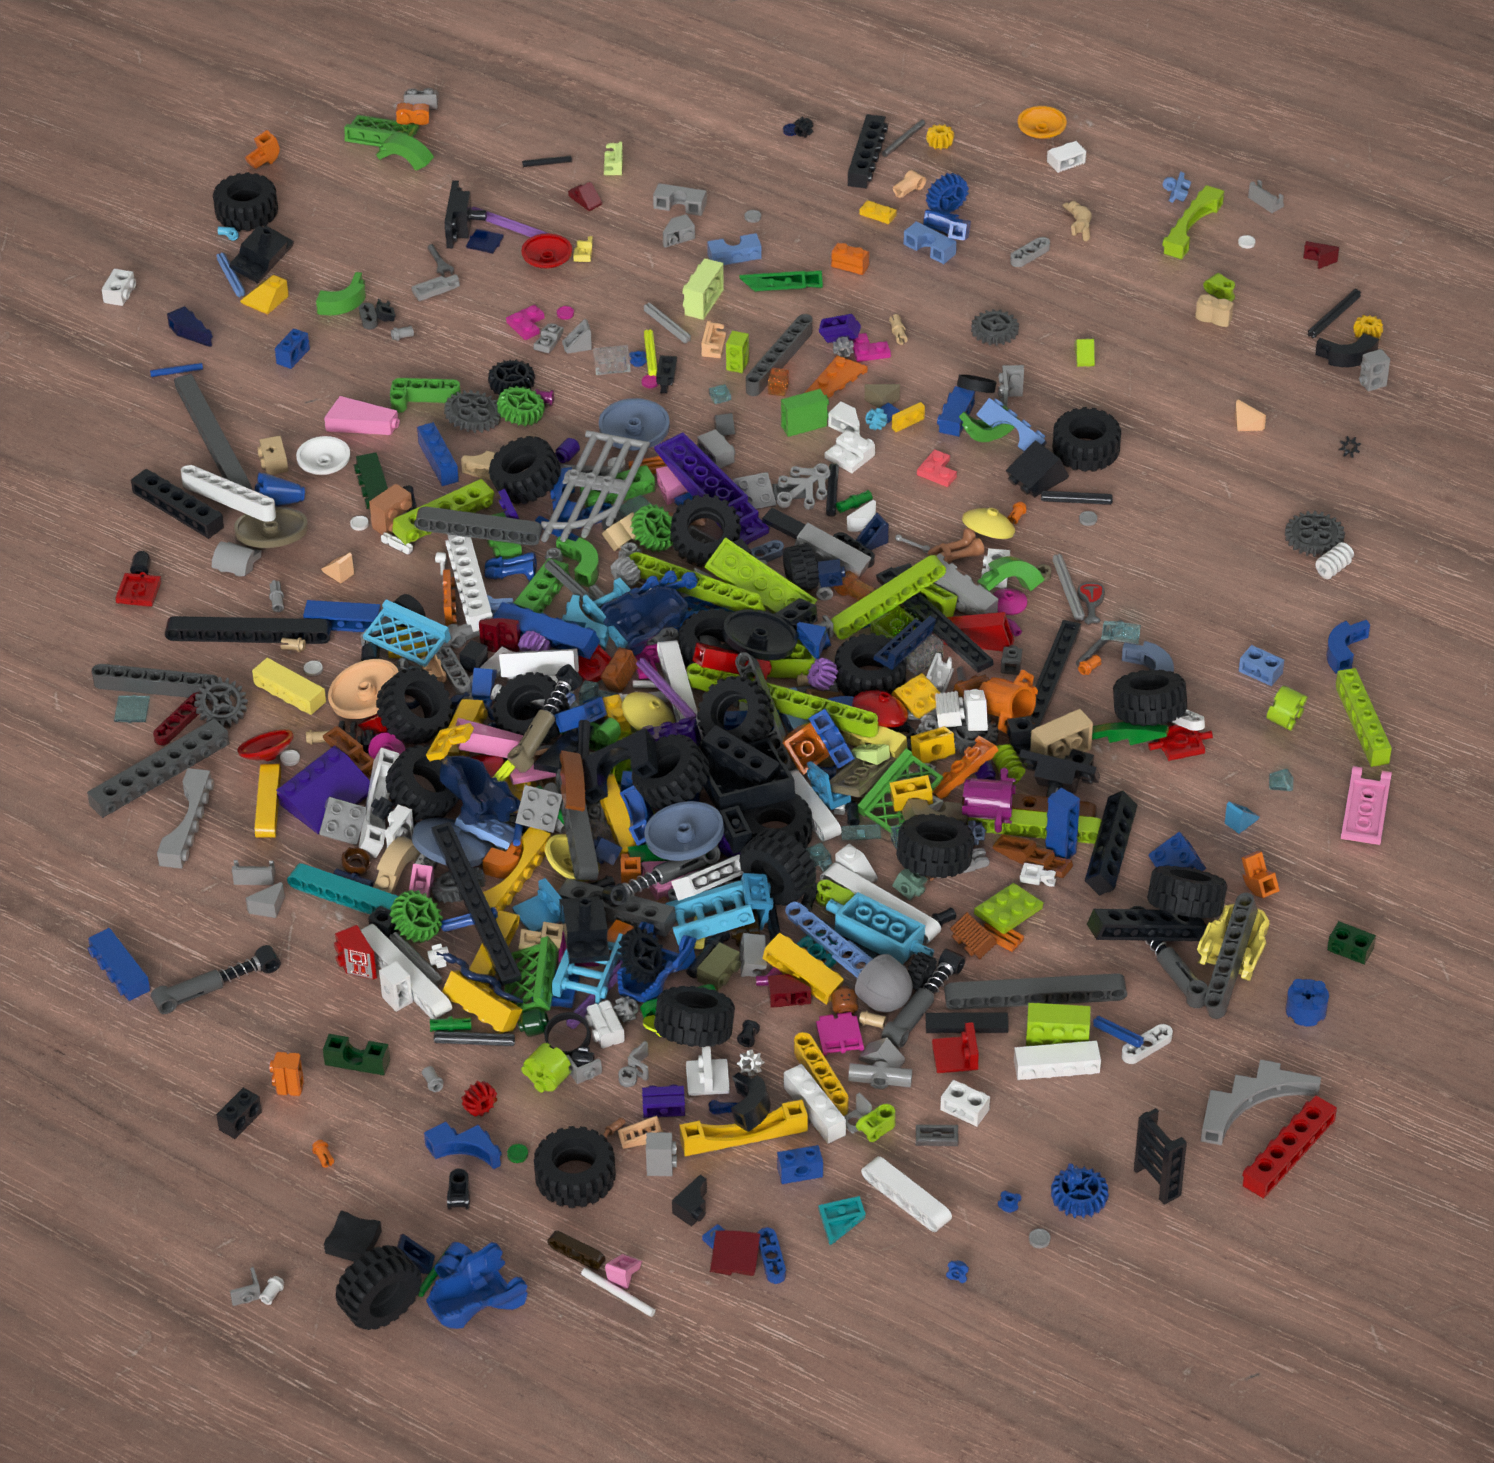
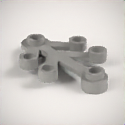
M823 463L817 464L814 468L793 466L790 471L791 477L782 475L778 478V486L781 488H786L788 484L798 485L789 493L780 492L778 494L777 504L779 507L787 508L790 506L791 500L805 490L804 507L810 510L815 505V500L813 499L814 482L818 480L817 499L824 500L827 497L825 480L830 476V469ZM801 475H811L808 478H799Z

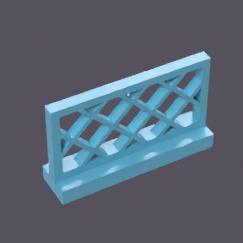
M387 599L382 604L383 609L363 634L364 640L424 667L429 664L443 643H448L451 639L447 626ZM384 616L392 619V622L381 624ZM404 624L408 629L397 631L396 626ZM394 627L395 632L384 635L383 629ZM381 630L382 636H370L372 632ZM417 631L423 633V636L412 639L411 633ZM409 634V640L399 642L398 636ZM394 637L397 639V643L387 644L385 641ZM435 638L438 640L436 644L429 646L427 644L429 639ZM425 641V647L415 649L414 643ZM412 644L413 650L406 652L401 650L402 646ZM426 651L428 652V655L424 660L418 658L416 655L418 653Z

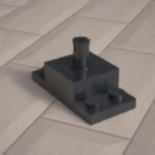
M452 180L444 221L447 249H453L454 242H457L458 238L469 239L472 220L486 221L487 219L486 210H472L470 191H462V187H459V181Z
M267 225L264 227L258 226L243 241L239 254L230 262L229 268L258 284L293 247L294 241Z
M1021 749L1019 758L1025 769L1035 771L1034 777L1037 784L1048 787L1046 797L1057 792L1060 788L1076 794L1079 779L1082 780L1081 782L1090 785L1093 782L1099 783L1100 774L1095 766Z
M599 896L559 899L569 964L610 961L607 942L608 928L603 900H600Z

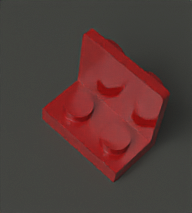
M973 1022L965 1023V1031L961 1032V1037L932 1039L937 1073L978 1070L979 1052Z

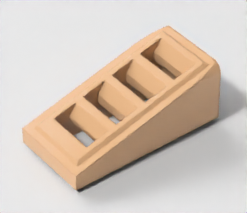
M654 1116L619 1129L618 1134L623 1149L646 1145V1134L643 1131H647V1133L663 1132L658 1117ZM630 1134L631 1139L627 1140L626 1135Z

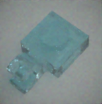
M822 843L805 849L809 851L810 858L814 860V867L819 865L824 872L832 864L831 854Z

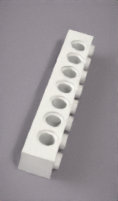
M447 534L448 540H445L467 626L471 625L473 632L479 631V621L492 619L493 616L471 537Z

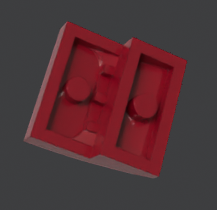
M492 618L479 621L480 643L487 646V651L496 653L501 647L514 652L520 651L518 646L520 642L519 620Z
M732 1230L716 1231L710 1272L731 1276L732 1272L754 1276L760 1234Z

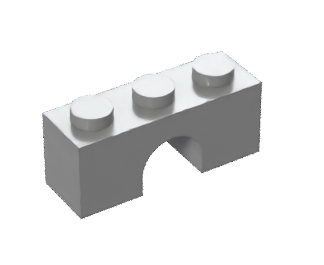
M658 183L653 194L654 209L670 211L673 205L683 204L685 205L686 214L702 216L707 205V191Z

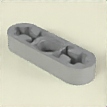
M1038 237L1012 252L1010 258L1011 265L1022 267L1050 250V240L1046 237Z

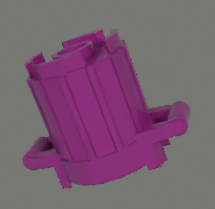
M1002 768L1000 771L1001 780L971 778L966 779L964 783L963 797L965 798L964 806H962V815L972 818L995 819L994 829L997 833L1002 831V823L1012 824L1010 817H1012V797L1016 791V786H1013V782H1016V779L1008 778V769Z

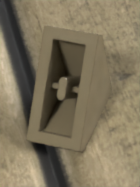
M865 384V401L876 408H880L888 402L893 405L900 400V384Z

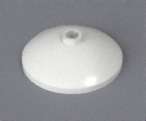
M321 436L312 438L298 448L296 454L297 463L303 470L312 474H332L347 465L350 460V449L344 441L335 437Z

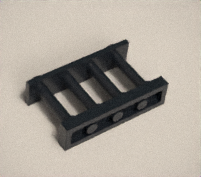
M1155 1108L1150 1112L1143 1113L1138 1119L1134 1172L1138 1173L1146 1169L1160 1185L1159 1200L1165 1205L1181 1196L1187 1142L1183 1137L1171 1140L1157 1125L1159 1111ZM1156 1137L1163 1143L1164 1147H1163L1162 1144L1156 1139Z

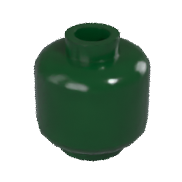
M540 1008L530 1009L522 1012L521 1020H518V1026L520 1031L525 1032L528 1037L544 1034L549 1018L546 1011H542Z

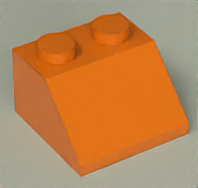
M811 722L798 726L787 734L782 741L802 775L807 773V762L811 761L818 765L830 756Z

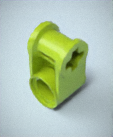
M1216 273L1204 281L1203 286L1208 294L1218 299H1227L1231 302L1235 299V294L1233 293L1235 282L1224 277L1222 274Z
M821 880L817 884L818 893L816 901L819 905L825 907L830 899L845 905L854 896L852 891L830 880Z
M890 1104L880 1105L867 1115L862 1116L856 1123V1129L862 1131L867 1136L869 1142L877 1141L881 1136L895 1128V1108Z

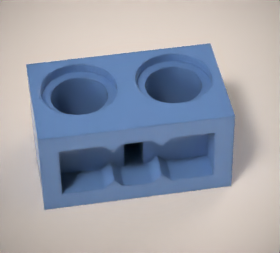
M1253 645L1240 657L1239 672L1269 686H1272L1283 674L1284 659Z

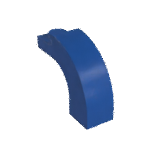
M1367 620L1352 625L1344 621L1331 631L1328 638L1326 657L1329 666L1335 674L1339 670L1352 668L1354 654L1347 646L1369 637L1370 623Z

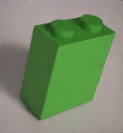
M821 389L781 399V427L787 437L827 426V405H829V400Z

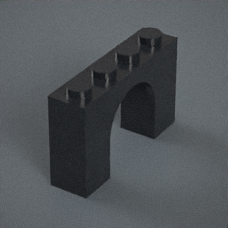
M646 728L581 759L584 773L585 798L590 804L608 797V775L621 761L630 759L631 769L641 780L658 773L656 741Z

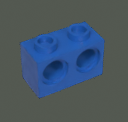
M293 328L275 347L276 363L292 369L310 350L308 333Z

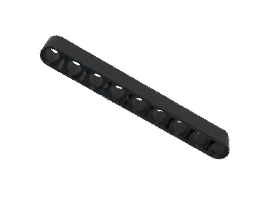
M172 616L167 620L165 637L170 641L281 643L282 638H302V640L306 641V644H326L330 641L332 624L326 619Z

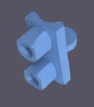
M1183 172L1179 173L1178 180L1173 177H1167L1163 181L1164 189L1171 191L1169 201L1172 203L1175 199L1184 202L1187 197L1191 181L1184 179L1185 173Z

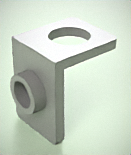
M644 1041L638 1048H634L628 1056V1067H633L637 1072V1076L645 1081L649 1079L648 1066L641 1061L648 1056L647 1041ZM636 1066H639L642 1069L643 1073H641L636 1068Z
M566 1055L571 1064L569 1066V1071L571 1070L570 1075L577 1084L590 1080L602 1073L600 1059L577 1068L570 1056Z
M861 1093L856 1094V1109L844 1116L846 1128L851 1133H855L858 1130L856 1125H850L848 1120L851 1118L860 1119L872 1111V1105Z
M254 1267L250 1268L253 1284L230 1291L233 1306L260 1299V1287Z

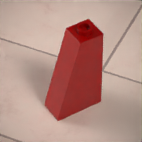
M1005 612L947 617L981 649L1003 652L1004 647H1009L1014 643V637Z
M696 643L692 661L704 668L739 674L735 663L736 657L740 654L739 652ZM757 659L766 680L767 675H770L771 661Z

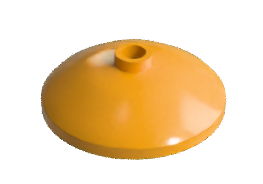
M1048 106L1030 107L1022 111L1018 116L1019 129L1026 135L1037 139L1053 138L1061 134L1067 125L1065 115L1061 111Z

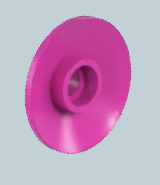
M1003 588L993 593L998 598V613L1005 612L1006 615H1015L1021 613L1027 606V597L1017 589Z
M381 733L371 740L368 749L369 756L375 759L380 748L397 752L400 755L405 751V746L402 741L395 738V735Z

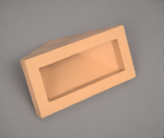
M1237 400L1235 407L1237 431L1264 430L1266 415Z

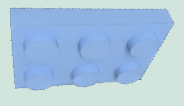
M459 815L454 825L458 826L460 830L471 832L481 840L494 843L500 849L507 850L513 842L515 827L499 822L496 819L479 820V824L465 825Z

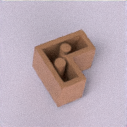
M394 484L370 500L372 528L382 535L384 532L391 535L394 534L392 532L393 519L412 507L411 493L398 484Z

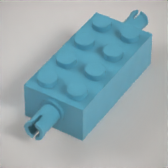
M859 892L845 905L833 899H830L826 905V911L836 915L835 932L880 955L889 954L902 965L912 955H917L918 952L925 953L931 957L934 955V949L923 945L926 925Z

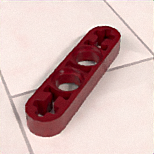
M199 692L193 693L153 731L154 741L157 745H167L199 715L196 714L198 707L194 706L195 701H197L195 695L200 694ZM185 711L191 712L188 715H182V713ZM171 723H179L177 726H170Z

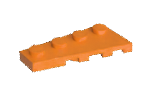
M837 355L806 392L821 389L823 394L827 395L829 399L836 390H842L845 388V384L855 381L858 375L867 373L868 366Z
M450 569L443 570L445 626L457 624L456 615H453V613H456V602H452V600H456L455 589H452L455 588V577H451Z
M978 736L975 739L976 744L972 748L968 746L964 751L965 756L961 760L953 762L951 765L952 770L942 774L943 780L932 792V795L939 799L947 797L956 786L963 784L969 775L977 772L981 765L994 757L999 751L996 745Z

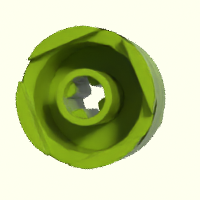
M1284 685L1273 699L1275 701L1273 706H1270L1266 718L1292 731L1296 724V717L1300 719L1304 712L1302 707L1305 705L1308 697Z
M548 1043L541 1044L524 1061V1065L521 1068L522 1073L534 1083L535 1089L541 1093L544 1091H554L571 1074V1070L569 1071L571 1064L568 1057L559 1048L555 1047L552 1049L548 1047L550 1045Z

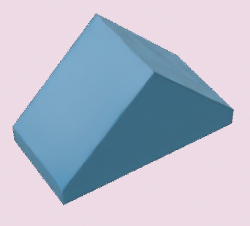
M1230 801L1227 803L1225 824L1238 834L1260 818L1245 806Z

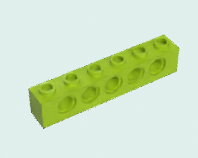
M479 479L420 507L476 513L493 504L494 491L482 479ZM420 507L393 519L392 532L405 545L432 533L415 527L414 523Z
M1356 668L1337 671L1336 690L1370 766L1389 764L1392 747Z

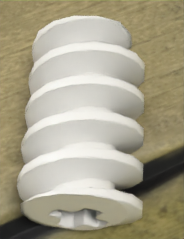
M1338 543L1317 559L1315 566L1318 573L1324 579H1331L1332 576L1351 563L1354 552L1348 544Z

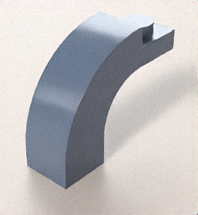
M1144 641L1143 646L1124 642L1122 661L1144 665L1149 669L1174 672V664L1170 655L1158 645Z

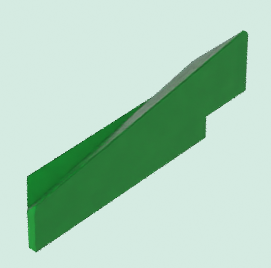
M822 271L739 275L740 280L754 292L806 289V287L823 288Z

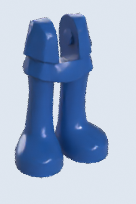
M528 552L509 559H502V556L497 559H489L485 562L484 575L488 579H503L514 574H524L530 582L536 575L537 560L535 552Z

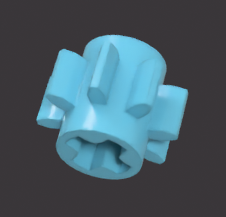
M872 408L866 414V424L870 425V429L875 431L876 429L881 430L887 424V414H884V410L880 408L876 410Z

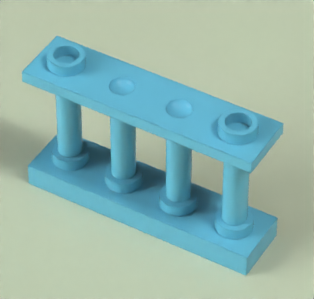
M621 578L614 580L613 592L595 601L584 595L583 611L587 615L589 614L596 623L605 625L603 621L606 619V616L599 609V606L619 598L631 589ZM608 626L609 637L614 641L617 648H625L628 642L614 626Z
M740 880L691 897L665 903L675 907L678 926L673 927L677 944H680L683 935H688L698 940L754 923L755 919L751 905H743L745 899L742 881ZM735 903V909L724 911L723 907ZM716 910L717 914L705 917L704 913ZM697 916L698 920L689 923L685 922V919Z
M619 933L615 943L607 941L609 950H612L610 961L595 962L606 965L604 972L575 966V963L569 964L566 949L552 981V996L561 997L563 990L572 989L594 994L595 1004L597 1005L602 999H606L608 993L607 986L617 964L618 957L621 954L617 949L622 947L618 942L623 940L621 937L623 934ZM577 974L599 979L600 982L598 987L569 981L568 977L569 975Z

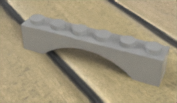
M187 768L182 783L184 795L189 801L188 812L180 825L162 838L157 851L159 866L182 869L184 862L188 861L189 848L194 844V834L199 830V820L203 818L204 806L209 801V791L213 790L214 779H211L209 770Z

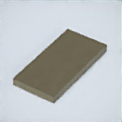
M890 757L878 765L855 758L830 780L831 792L855 797L862 796L879 781L897 758Z

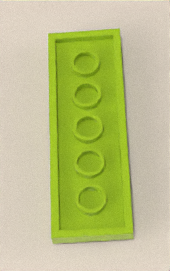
M726 537L704 567L726 583L760 595L765 609L772 614L777 613L799 598L813 604L817 602L816 598Z

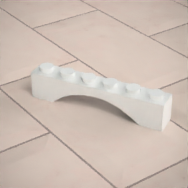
M380 748L374 759L366 802L367 809L359 841V848L366 850L374 858H377L384 845L386 828L385 820L371 813L374 809L371 807V804L375 798L380 800L381 796L386 799L389 798L390 793H387L385 781L387 771L399 757V753Z

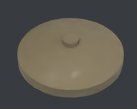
M275 507L276 518L268 522L244 514L235 522V536L241 543L252 547L273 548L285 546L298 541L307 533V518L302 512L287 507Z

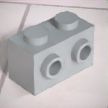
M716 429L697 437L698 447L719 468L734 463L735 449L733 445H730L725 437Z
M646 1133L647 1176L673 1175V1167H677V1155H673L676 1154L677 1145L676 1141H672V1133Z

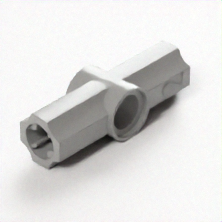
M467 623L461 626L450 624L447 627L449 628L451 639L448 643L444 642L441 647L452 646L460 648L465 645L467 640L480 636L479 631L473 632L471 625L467 626ZM435 638L427 640L429 645L436 644L438 641Z
M883 1061L875 1062L873 1065L850 1063L848 1081L870 1083L876 1089H885L888 1085L911 1087L913 1069L890 1067L888 1063Z

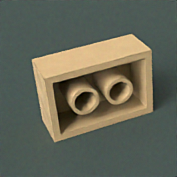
M1078 709L1042 726H1038L1031 732L1030 752L1064 759L1066 755H1069L1072 748L1087 752L1091 750L1093 722L1081 709Z

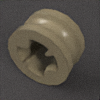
M1046 564L1036 566L1044 578L1043 582L1049 581L1051 579V567Z

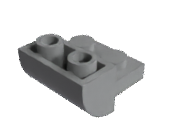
M412 88L404 92V103L412 105L423 103L429 105V110H438L437 90L425 88L423 89L424 91H417V89Z
M221 541L213 554L211 567L218 569L220 572H230L240 577L246 576L253 570V563L261 558L262 550Z

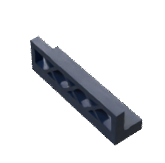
M931 616L923 622L914 619L874 655V660L893 670L933 634L936 619ZM889 655L888 660L882 656Z

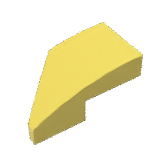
M589 236L587 241H577V247L573 255L574 261H591L593 236Z

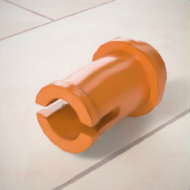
M1023 502L1015 503L1007 519L1012 524L1013 522L1017 524L1021 516L1027 511L1026 505Z
M1093 655L1088 660L1081 661L1078 666L1079 672L1082 675H1089L1093 669L1102 664L1101 658L1098 655Z
M318 1140L313 1143L312 1152L318 1156L322 1167H328L327 1161L331 1166L335 1160L328 1150L327 1142Z

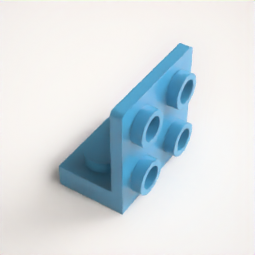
M807 762V776L811 781V787L829 809L832 810L851 802L850 795L831 792L828 774L813 762Z
M743 873L741 881L745 905L750 904L751 909H757L759 928L763 930L765 923H768L769 910L773 908V898H770L771 885L767 882L766 874Z
M546 878L538 881L539 890L537 891V896L512 907L513 912L520 915V921L531 931H542L543 922L557 924L562 921L559 907V899L562 898Z

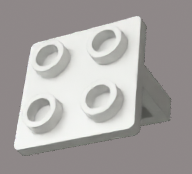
M710 1046L702 1047V1055H698V1060L686 1061L689 1096L728 1094L730 1092L727 1059L711 1060Z

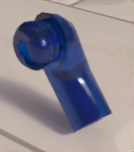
M711 1100L708 1104L709 1111L714 1115L732 1113L731 1107L739 1102Z

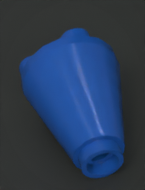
M258 473V483L255 484V491L274 499L275 507L304 501L305 487L267 473Z

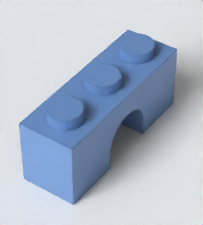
M917 221L904 231V245L916 251L922 247H931L930 258L942 264H945L956 255L955 240Z
M756 233L740 236V244L735 246L726 244L724 239L707 241V254L710 260L721 262L723 265L761 259V244Z

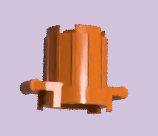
M1025 670L1020 671L1014 682L1003 678L991 677L989 681L983 682L979 688L985 694L987 714L1000 717L997 728L1004 733L1007 731V725H1005L1007 719L1031 716L1034 711L1038 690L1032 686L1034 676Z

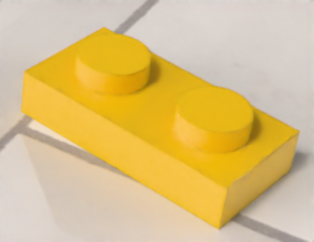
M867 200L859 209V215L890 224L896 217L897 210Z
M919 402L892 415V429L898 432L925 418V405Z

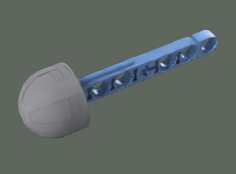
M791 902L787 905L785 912L788 919L796 926L799 925L804 933L820 944L832 955L834 960L857 978L855 993L858 998L872 1009L880 1012H891L906 1004L912 993V980L907 969L889 954L879 955L872 959L850 940H845L816 915L809 912L801 903ZM800 909L797 915L790 914L792 910ZM806 920H813V923L811 925H803V923ZM826 930L825 935L816 936L818 931ZM829 939H831L832 942L838 943V944H837V945H834V944L831 945ZM845 952H853V954L850 957H843V954ZM858 963H866L865 967L861 969L856 968Z

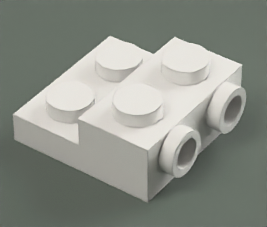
M846 430L836 438V444L825 452V459L834 464L837 463L839 467L853 473L875 456V444L871 439L862 438L857 431L851 432Z
M397 805L388 816L389 827L385 832L387 847L400 836L412 839L414 830L412 809Z

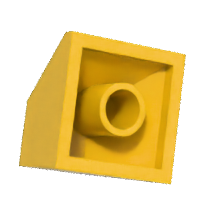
M272 275L256 286L240 301L242 304L268 315L289 297L287 280Z

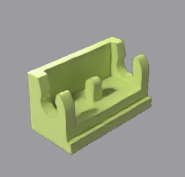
M622 142L609 143L606 145V148H613L614 150L605 151L604 175H622Z

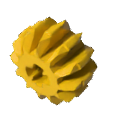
M939 124L938 126L933 125L928 128L926 140L929 143V147H934V149L940 148L941 150L942 148L947 149L948 146H952L954 134L951 127H947L946 124Z
M1370 315L1357 317L1353 326L1355 337L1360 338L1364 333L1379 339L1383 333L1381 320L1377 319V316L1371 317Z

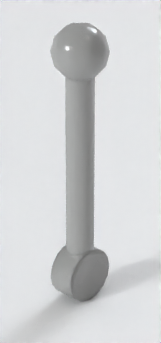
M900 534L895 537L896 541H903L918 547L924 553H928L930 550L928 545L922 546L903 538Z

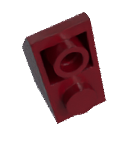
M789 974L768 976V994L771 1008L811 1004V987Z

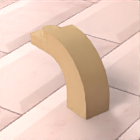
M400 836L387 847L378 864L377 870H379L373 888L394 894L404 867L410 861H416L420 855L412 839Z

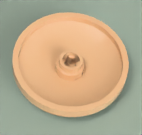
M369 659L355 663L343 670L334 679L328 691V700L333 711L347 719H361L377 714L379 708H376L378 691L381 690L385 682L399 672L397 667L387 660Z

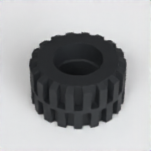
M808 543L785 547L783 565L786 579L804 591L817 588L819 582L818 565L811 546Z

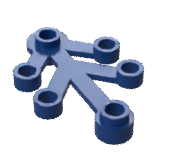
M668 571L659 582L656 576H650L641 588H633L629 593H638L640 595L656 585L674 589L682 587L693 589L697 586L698 580L695 573L688 572L681 577L682 581L675 582L677 580L675 572Z

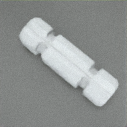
M387 532L381 535V542L389 543V546L406 554H410L413 551L412 544L408 543L405 545L399 538Z

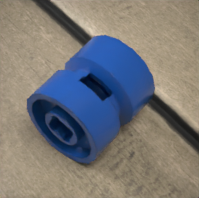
M452 1242L445 1251L444 1256L436 1264V1273L440 1278L451 1275L457 1271L456 1267L461 1263L462 1258L473 1252L462 1243Z

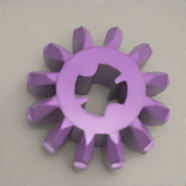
M526 631L518 643L519 649L522 652L550 650L551 648L549 640L534 631Z
M827 658L816 659L815 663L811 664V669L808 670V684L817 690H828L830 685H834V680L837 679V665Z

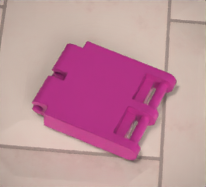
M852 1012L839 1013L836 1019H834L833 1014L819 1016V1021H816V1029L824 1056H827V1053L841 1052L842 1054L849 1050L859 1049V1051H864L857 1016H852Z

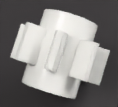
M441 943L432 945V950L427 951L430 965H436L437 969L447 967V961L443 959V956L436 955V952L441 954L449 953L448 947H442Z
M748 1050L747 1054H740L742 1059L737 1065H740L741 1073L748 1072V1076H753L755 1072H761L760 1067L765 1063L760 1058L761 1053L753 1054V1050Z

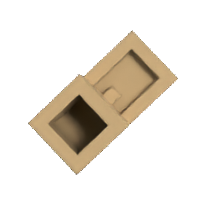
M543 922L541 932L521 929L518 949L522 950L538 945L541 942V938L549 936L559 951L563 925Z

